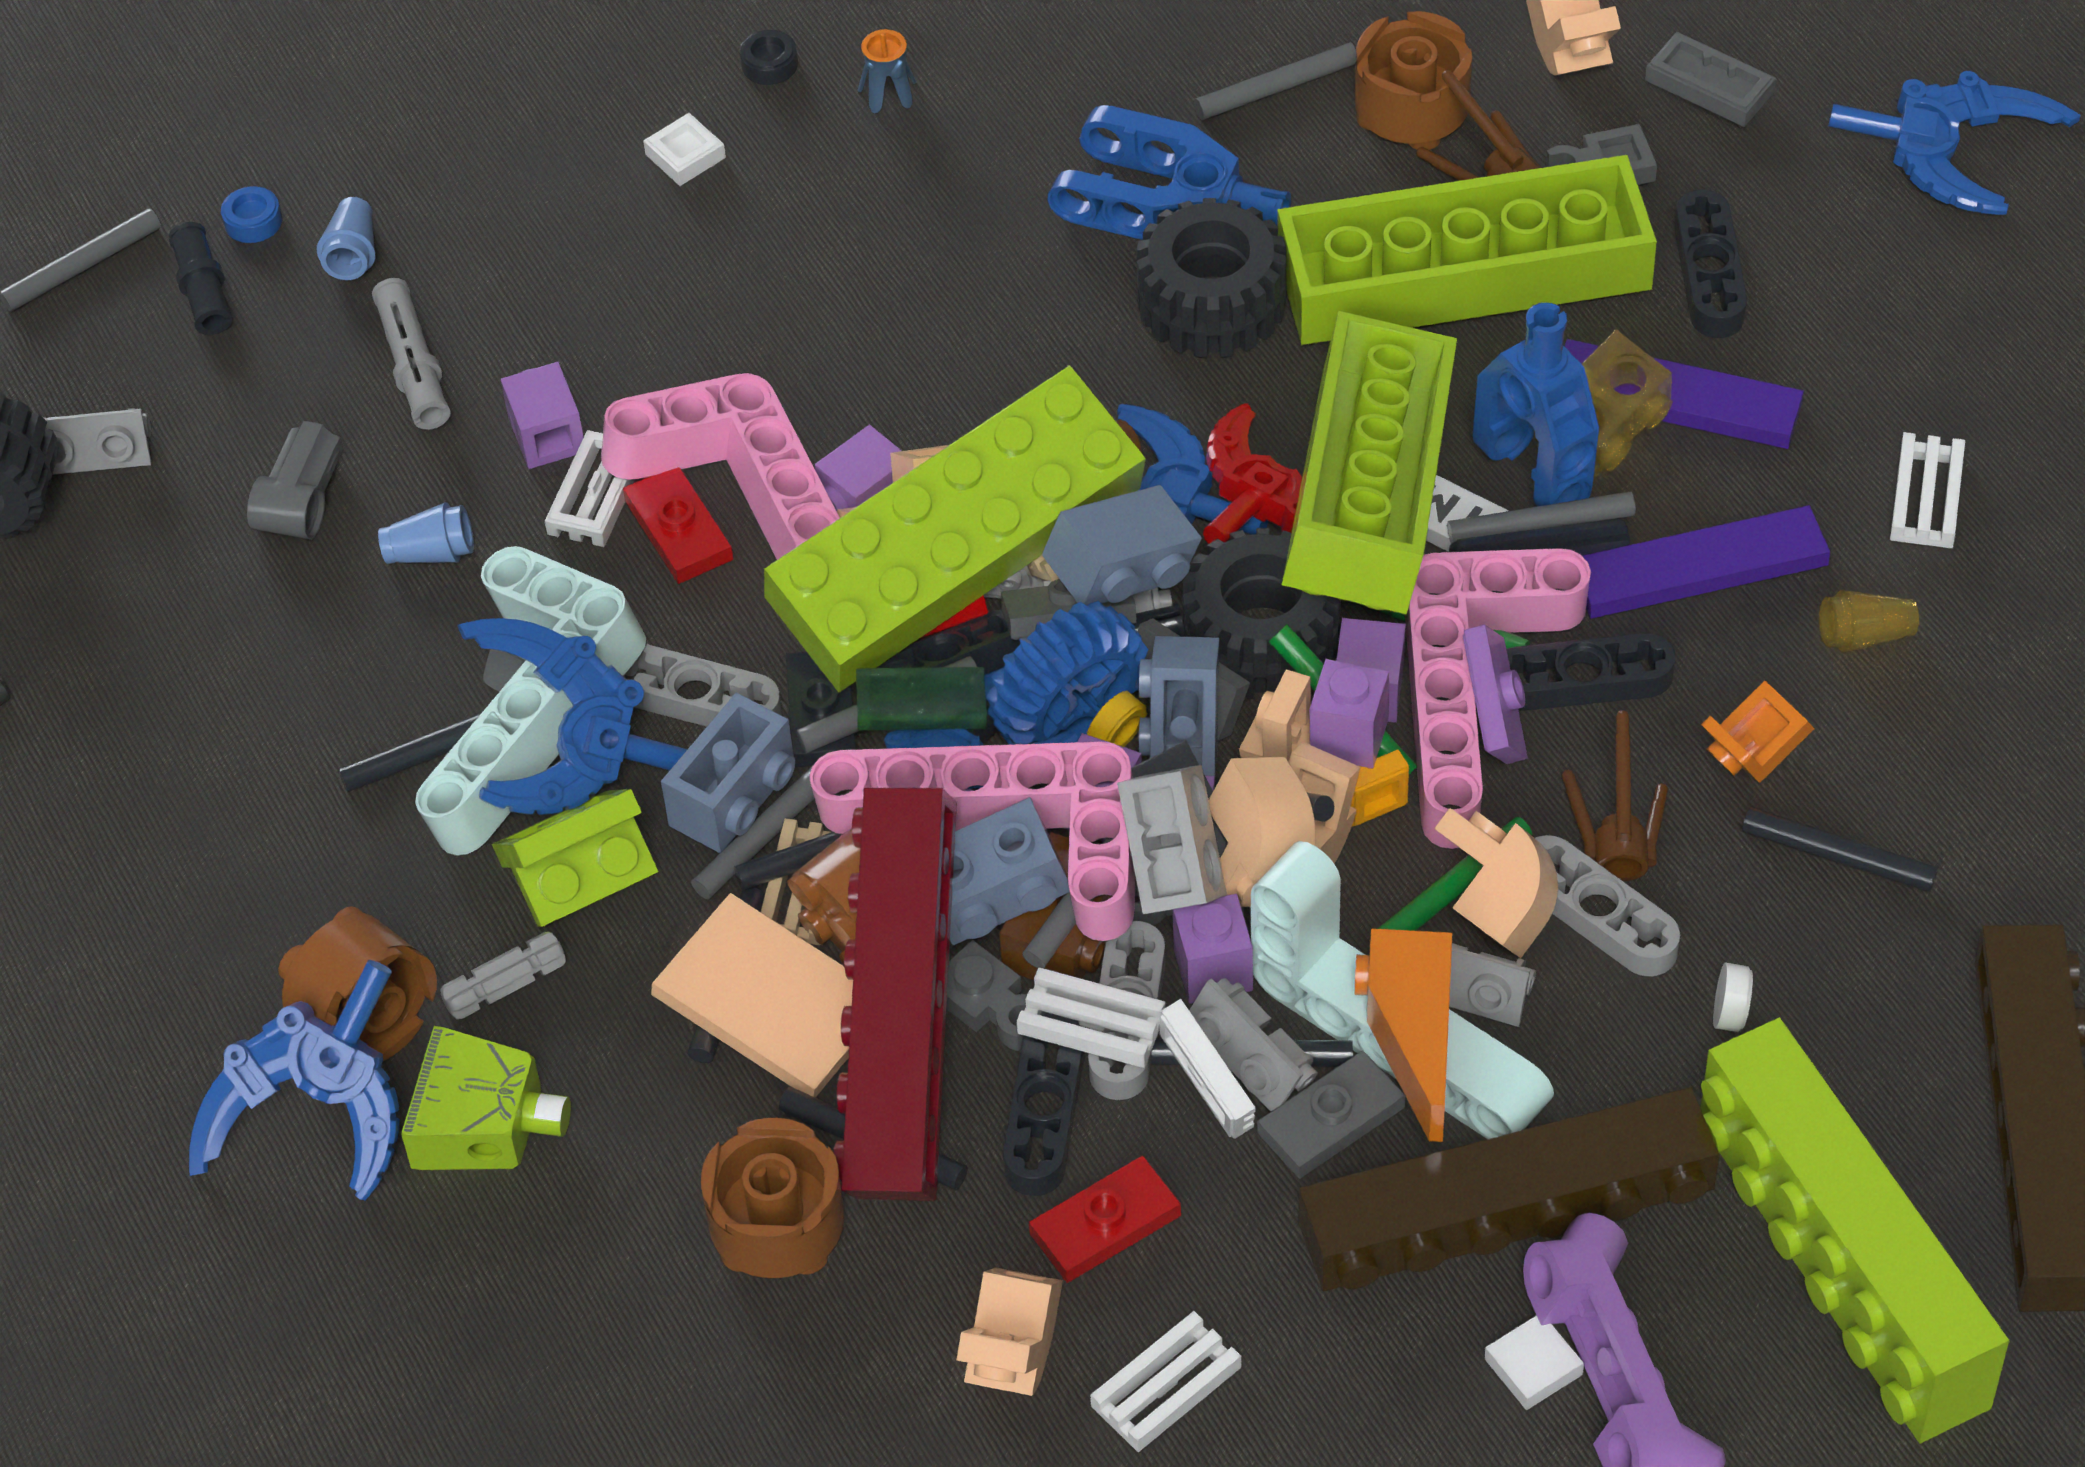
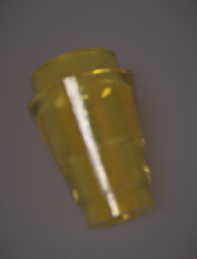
M1839 590L1835 596L1823 599L1819 611V627L1824 644L1827 647H1838L1843 653L1903 637L1915 636L1919 626L1918 608L1915 601L1911 598L1901 599L1898 597Z

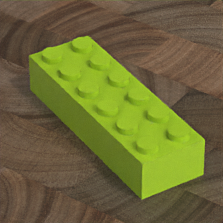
M1628 155L1277 209L1278 236L1284 238L1286 245V291L1301 345L1330 341L1338 311L1413 328L1526 310L1539 303L1558 305L1652 290L1657 241Z
M1338 311L1323 368L1282 580L1283 586L1300 589L1311 595H1326L1360 603L1375 610H1390L1407 614L1424 555L1457 338Z
M1069 365L764 568V598L840 693L1041 556L1061 511L1138 491L1141 488L1146 458Z
M1781 1018L1772 1020L1709 1049L1705 1079L1701 1083L1702 1100L1700 1109L1718 1152L1732 1170L1735 1188L1744 1203L1750 1207L1756 1205L1767 1221L1770 1238L1778 1253L1786 1260L1792 1258L1805 1277L1806 1289L1815 1307L1823 1314L1829 1312L1843 1332L1842 1338L1845 1348L1852 1361L1861 1369L1867 1367L1881 1387V1398L1891 1418L1900 1425L1905 1423L1919 1444L1992 1409L2009 1339Z

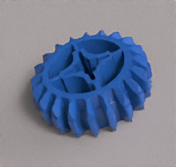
M1096 601L1089 605H1085L1082 602L1076 603L1068 613L1059 609L1055 611L1052 619L1045 624L1037 622L1035 631L1027 638H1019L1020 645L1013 653L1004 655V668L995 672L991 678L995 686L989 690L986 696L990 703L987 713L994 721L995 728L1009 745L1034 744L1060 733L1069 735L1074 732L1079 739L1082 733L1087 735L1091 722L1111 698L1122 691H1129L1132 694L1139 690L1140 659H1145L1148 648L1143 643L1141 635L1135 630V626L1123 613H1118L1112 606L1105 607L1101 602Z

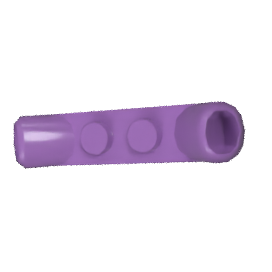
M1586 1213L1578 1215L1568 1225L1561 1240L1533 1243L1528 1248L1524 1258L1523 1274L1526 1291L1541 1325L1550 1323L1566 1324L1579 1356L1584 1363L1587 1374L1609 1421L1593 1443L1602 1466L1724 1467L1726 1458L1723 1448L1679 1422L1666 1394L1663 1377L1660 1371L1654 1367L1639 1334L1636 1317L1627 1307L1613 1275L1628 1245L1624 1231L1614 1221L1605 1216Z

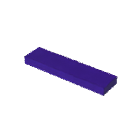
M1571 339L1566 340L1564 347L1585 368L1593 404L1596 407L1789 449L1802 406L1804 390Z
M1808 505L1583 555V558L1588 562L1591 573L1586 610L1590 619L1820 568L1829 565L1830 550L1812 509Z

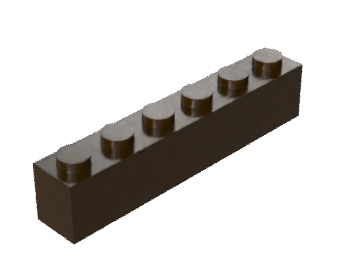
M2064 925L1982 926L1975 958V970L2019 1312L2085 1311V1064H2083L2081 1048H2085V1007H2075L2073 991H2078L2080 983L2079 956L2077 951H2067Z
M1692 1087L1300 1187L1298 1223L1322 1291L1339 1287L1358 1289L1373 1283L1381 1276L1408 1269L1413 1272L1427 1271L1437 1267L1447 1259L1474 1252L1480 1255L1492 1254L1504 1249L1512 1242L1539 1235L1546 1238L1561 1236L1578 1215L1592 1213L1605 1216L1612 1221H1617L1633 1216L1642 1208L1671 1201L1676 1204H1683L1694 1201L1706 1192L1715 1189L1720 1154Z

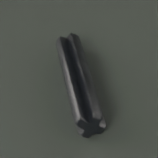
M1616 518L1457 539L1449 546V552L1568 549L1583 556L1630 545V536L1626 522L1623 519Z

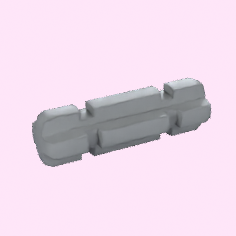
M543 932L526 941L527 949L521 951L520 947L517 946L471 970L474 977L466 980V977L461 975L444 984L440 991L442 1000L449 1013L456 1020L463 1019L481 1009L478 1004L479 1002L485 1000L490 1005L535 981L534 973L540 971L541 975L544 976L560 968L566 962L564 950L560 942L552 932Z

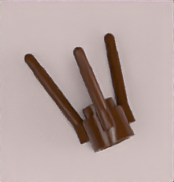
M1445 70L1442 73L1444 82L1497 148L1484 163V170L1488 173L1487 176L1541 168L1528 154L1511 126L1499 111H1493L1489 118L1453 72ZM1420 147L1416 151L1420 159L1458 181L1480 178L1424 147Z
M1620 710L1616 714L1615 735L1616 814L1605 817L1601 822V827L1595 833L1573 771L1565 770L1562 773V779L1584 843V854L1620 880L1631 881L1646 874L1649 867L1657 864L1656 843L1665 810L1668 786L1664 783L1656 786L1644 828L1640 825V820L1636 816L1631 815L1629 714L1625 710Z

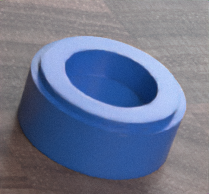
M250 186L238 189L227 196L221 206L225 230L231 238L239 242L256 243L264 241L273 236L279 230L282 223V214L277 197L273 192L263 187Z

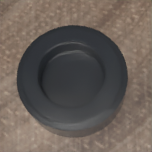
M777 30L756 32L747 37L740 47L742 71L752 82L762 85L778 84L789 79L797 70L796 44L784 32Z

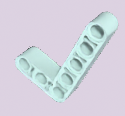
M517 546L507 547L495 552L482 567V581L503 618L532 622L547 627L566 638L589 636L595 641V654L607 667L613 665L622 676H624L644 650L646 636L623 592L615 586ZM528 661L522 664L423 782L416 793L415 803L419 813L441 848L449 854L463 855L479 849L510 814L509 807L501 809L479 799L480 789L482 787L486 788L489 780H517L541 773L548 768L559 754L556 746L558 728L563 719V714L573 705L563 690L555 693L533 672L537 666Z
M1298 841L1252 887L1251 943L1253 947V975L1259 985L1274 999L1336 1040H1352L1353 1051L1359 1053L1363 1050L1380 1069L1396 1078L1367 1023L1368 996L1355 995L1356 954H1365L1339 938L1341 885L1339 871L1333 861L1318 847L1308 842ZM1449 1009L1445 1111L1486 1139L1525 1130L1554 1095L1549 1079L1533 1063Z

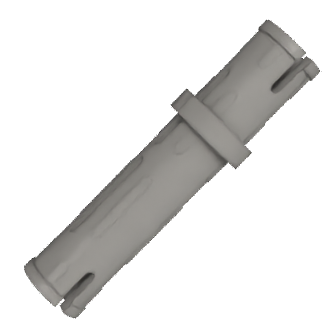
M400 278L385 279L373 288L372 298L378 308L386 339L396 364L393 370L396 386L406 395L411 409V417L416 427L428 430L438 428L449 419L451 414L440 386L442 370L439 361L429 353L407 283ZM401 325H404L407 334L405 339L400 328ZM409 348L412 350L413 358L409 355ZM415 368H418L421 377V382H418L414 370Z

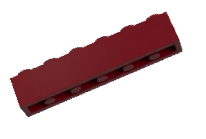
M864 788L863 807H856L853 813L852 838L854 846L860 848L859 873H852L850 876L848 902L851 913H857L855 939L847 941L844 955L846 977L848 980H853L852 1006H844L841 1015V1039L844 1046H849L848 1073H841L837 1083V1106L839 1112L845 1114L844 1140L836 1141L833 1153L836 1156L840 1181H842L841 1190L856 1199L936 1201L937 1168L957 802L943 788Z

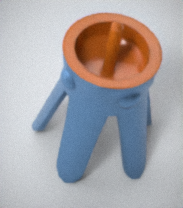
M882 29L868 34L861 44L865 65L858 86V92H862L869 70V107L873 113H878L882 108L886 76H891L902 106L910 108L912 105V94L908 77L912 80L913 84L917 82L906 61V40L900 33L894 30Z

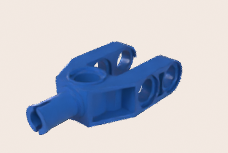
M1107 105L1095 107L1090 112L1079 137L1082 148L1099 161L1172 178V182L1168 186L1157 185L1156 189L1115 180L1113 174L1105 172L1098 176L1082 171L1067 170L1061 172L1056 177L1047 198L1050 208L1063 220L1143 240V231L1149 223L1157 224V215L1166 209L1175 212L1178 210V204L1189 200L1193 205L1203 203V198H1216V203L1224 204L1227 203L1228 199L1241 202L1242 209L1247 210L1254 207L1263 212V221L1272 220L1276 226L1277 209L1291 206V193L1289 191H1279L1243 182L1242 176L1239 175V158L1196 126ZM1096 128H1105L1112 131L1118 136L1120 141L1105 137ZM1151 141H1160L1167 144L1174 153H1167L1158 149ZM1065 189L1079 192L1088 201H1082L1073 197ZM1120 202H1126L1135 206L1143 214L1129 211Z
M1552 303L1533 305L1526 314L1525 340L1500 353L1477 376L1473 424V442L1492 460H1502L1508 457L1512 461L1528 447L1535 432V438L1539 441L1537 465L1536 468L1532 469L1531 478L1535 481L1533 499L1536 506L1590 497L1593 487L1599 424L1585 368L1563 346L1567 315L1565 311L1558 314L1560 307Z

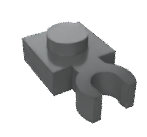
M1640 124L1583 135V146L1581 149L1570 145H1558L1547 150L1546 167L1628 155L1637 185L1656 181L1657 163Z
M972 940L949 961L946 1009L975 1032L990 1020L997 1026L1000 1041L1008 1048L1019 1051L1022 1048L1023 1035L1018 1034L1017 1026L1013 1025V1023L1017 1021L1020 1011H1024L1026 1008L1025 999L1027 994H1019L1022 991L1021 976Z

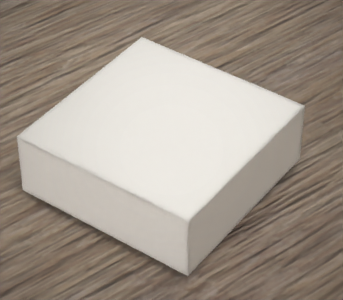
M690 113L643 141L645 155L679 186L726 158L724 144Z
M1537 1315L1485 1347L1486 1362L1526 1410L1583 1375V1361L1551 1323L1541 1325Z

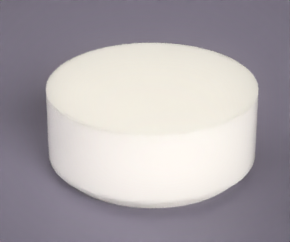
M1731 963L1723 964L1714 1003L1713 1025L1715 1029L1739 1032L1740 1029L1744 1028L1749 1012L1753 985V973L1749 966Z

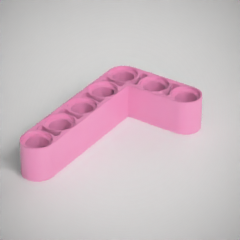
M749 373L734 374L627 397L613 402L606 410L601 460L602 465L610 474L627 480L640 479L678 467L685 469L727 460L777 560L840 518L772 386L767 380L758 375Z
M1530 549L1441 552L1423 555L1407 614H1405L1421 826L1424 835L1432 843L1440 847L1459 848L1434 829L1448 811L1447 808L1443 807L1444 805L1451 804L1461 807L1453 810L1468 821L1475 811L1481 812L1483 786L1476 706L1462 636L1464 630L1485 624L1492 630H1502L1509 633L1568 630L1580 624L1586 613L1591 570L1583 556L1572 550ZM1432 645H1442L1445 647H1433ZM1443 697V698H1449V699H1451V700H1446V701H1444V700H1437V699H1435V698ZM1439 751H1453L1456 754H1442Z
M1076 742L839 750L829 752L820 757L812 766L810 782L820 819L826 828L839 834H844L852 828L855 808L863 807L864 788H943L957 802L956 831L1030 797L1046 828H1070L1068 885L1076 924L1080 931L1093 940L1107 941L1123 935L1132 925L1135 909V871L1117 783L1132 779L1133 776L1129 756L1123 748L1114 743ZM1101 782H1115L1110 786L1095 787V785ZM1036 784H1049L1040 789H1028ZM971 786H983L975 791H964ZM843 790H853L845 795H835ZM1100 838H1113L1112 841L1105 844L1092 843ZM1105 894L1113 896L1112 898L1103 902L1090 901L1091 899L1099 895Z

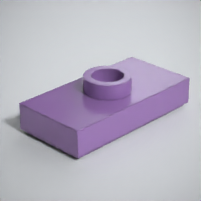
M1485 624L1466 629L1462 636L1484 749L1506 764L1528 759L1518 708L1525 706V693L1518 673L1515 670H1510L1505 639Z

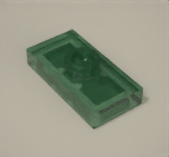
M984 667L856 669L857 730L986 728L987 715Z

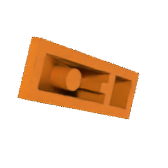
M1371 929L1370 955L1356 954L1355 995L1368 996L1367 1023L1428 1140L1443 1142L1452 933Z

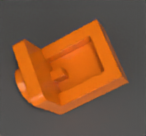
M1766 681L1758 686L1721 724L1711 716L1701 724L1715 740L1707 750L1733 776L1744 768L1758 783L1764 780L1814 730L1813 726Z

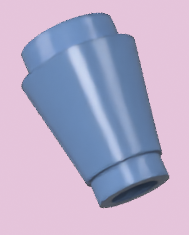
M348 197L339 203L337 210L317 244V256L321 261V265L334 278L340 280L359 278L373 265L375 260L372 208L368 202L358 197Z
M444 502L393 523L388 527L379 528L378 531L379 546L386 564L396 562H459L461 555L473 553L474 550L472 527L468 513L463 505L450 507L447 502Z

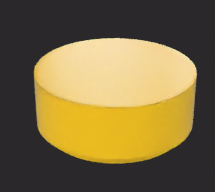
M1122 691L1111 698L1097 713L1088 728L1087 735L1125 747L1138 733L1140 717H1146L1147 715L1146 706L1129 691Z

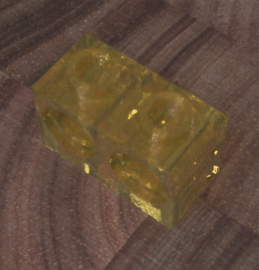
M1615 330L1582 363L1585 368L1599 429L1601 430L1598 435L1594 478L1604 468L1607 471L1615 469L1628 454L1632 445L1630 441L1645 426L1648 429L1656 427L1665 418L1673 403L1671 400L1672 372L1618 330ZM1626 383L1635 384L1641 388L1639 392L1632 395H1624L1614 389Z

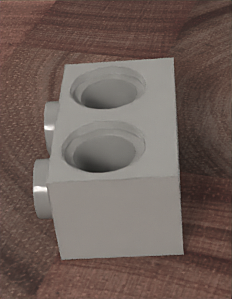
M1202 765L1139 776L1118 782L1117 785L1143 914L1205 904L1227 895Z

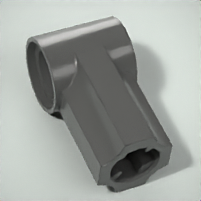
M303 421L301 426L291 428L270 476H259L250 491L247 504V520L251 529L309 540L316 537L325 511L324 491L343 451L339 436L332 434L323 424Z

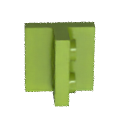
M631 789L605 791L590 798V800L578 807L564 810L492 844L502 868L512 869L537 927H543L658 873L657 867L634 819V816L642 812Z

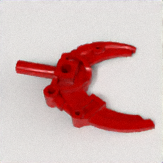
M1247 403L1233 408L1227 412L1226 416L1220 418L1209 436L1206 450L1209 471L1213 472V477L1219 483V496L1232 503L1204 528L1203 536L1208 544L1216 539L1226 543L1230 539V533L1237 532L1252 517L1263 522L1269 520L1281 526L1282 532L1284 530L1292 533L1302 476L1297 469H1288L1278 464L1271 456L1251 455L1248 433L1256 413L1251 410L1250 405Z

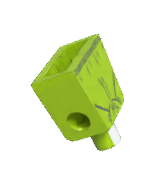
M434 1026L401 1133L410 1167L417 1170L513 1169L522 1161L530 1132L564 1137L570 1120V1098L540 1093L541 1084L535 1058L528 1052L448 1028Z

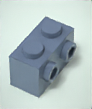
M1158 485L1061 511L1042 556L1077 603L1082 602L1085 605L1096 601L1101 603H1117L1133 594L1158 587L1161 589L1170 588L1182 581L1189 572L1190 562L1202 537L1163 487Z
M1155 636L1152 659H1140L1139 697L1151 698V718L1140 717L1139 752L1141 756H1150L1152 758L1186 740L1198 764L1202 765L1204 775L1216 777L1218 756L1219 638Z
M736 692L661 780L668 825L718 853H721L736 835L741 836L745 834L754 823L758 808L773 790H781L793 774L795 758L793 755L789 719Z
M1030 797L955 831L950 941L952 945L966 939L982 937L991 932L995 926L1025 912L1046 908L1056 898L1070 892L1068 877L1048 831Z

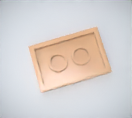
M732 893L725 898L652 983V996L789 1086L815 1098L849 1058V1046H844L841 1039V1015L844 1006H852L853 980L847 979L845 967Z

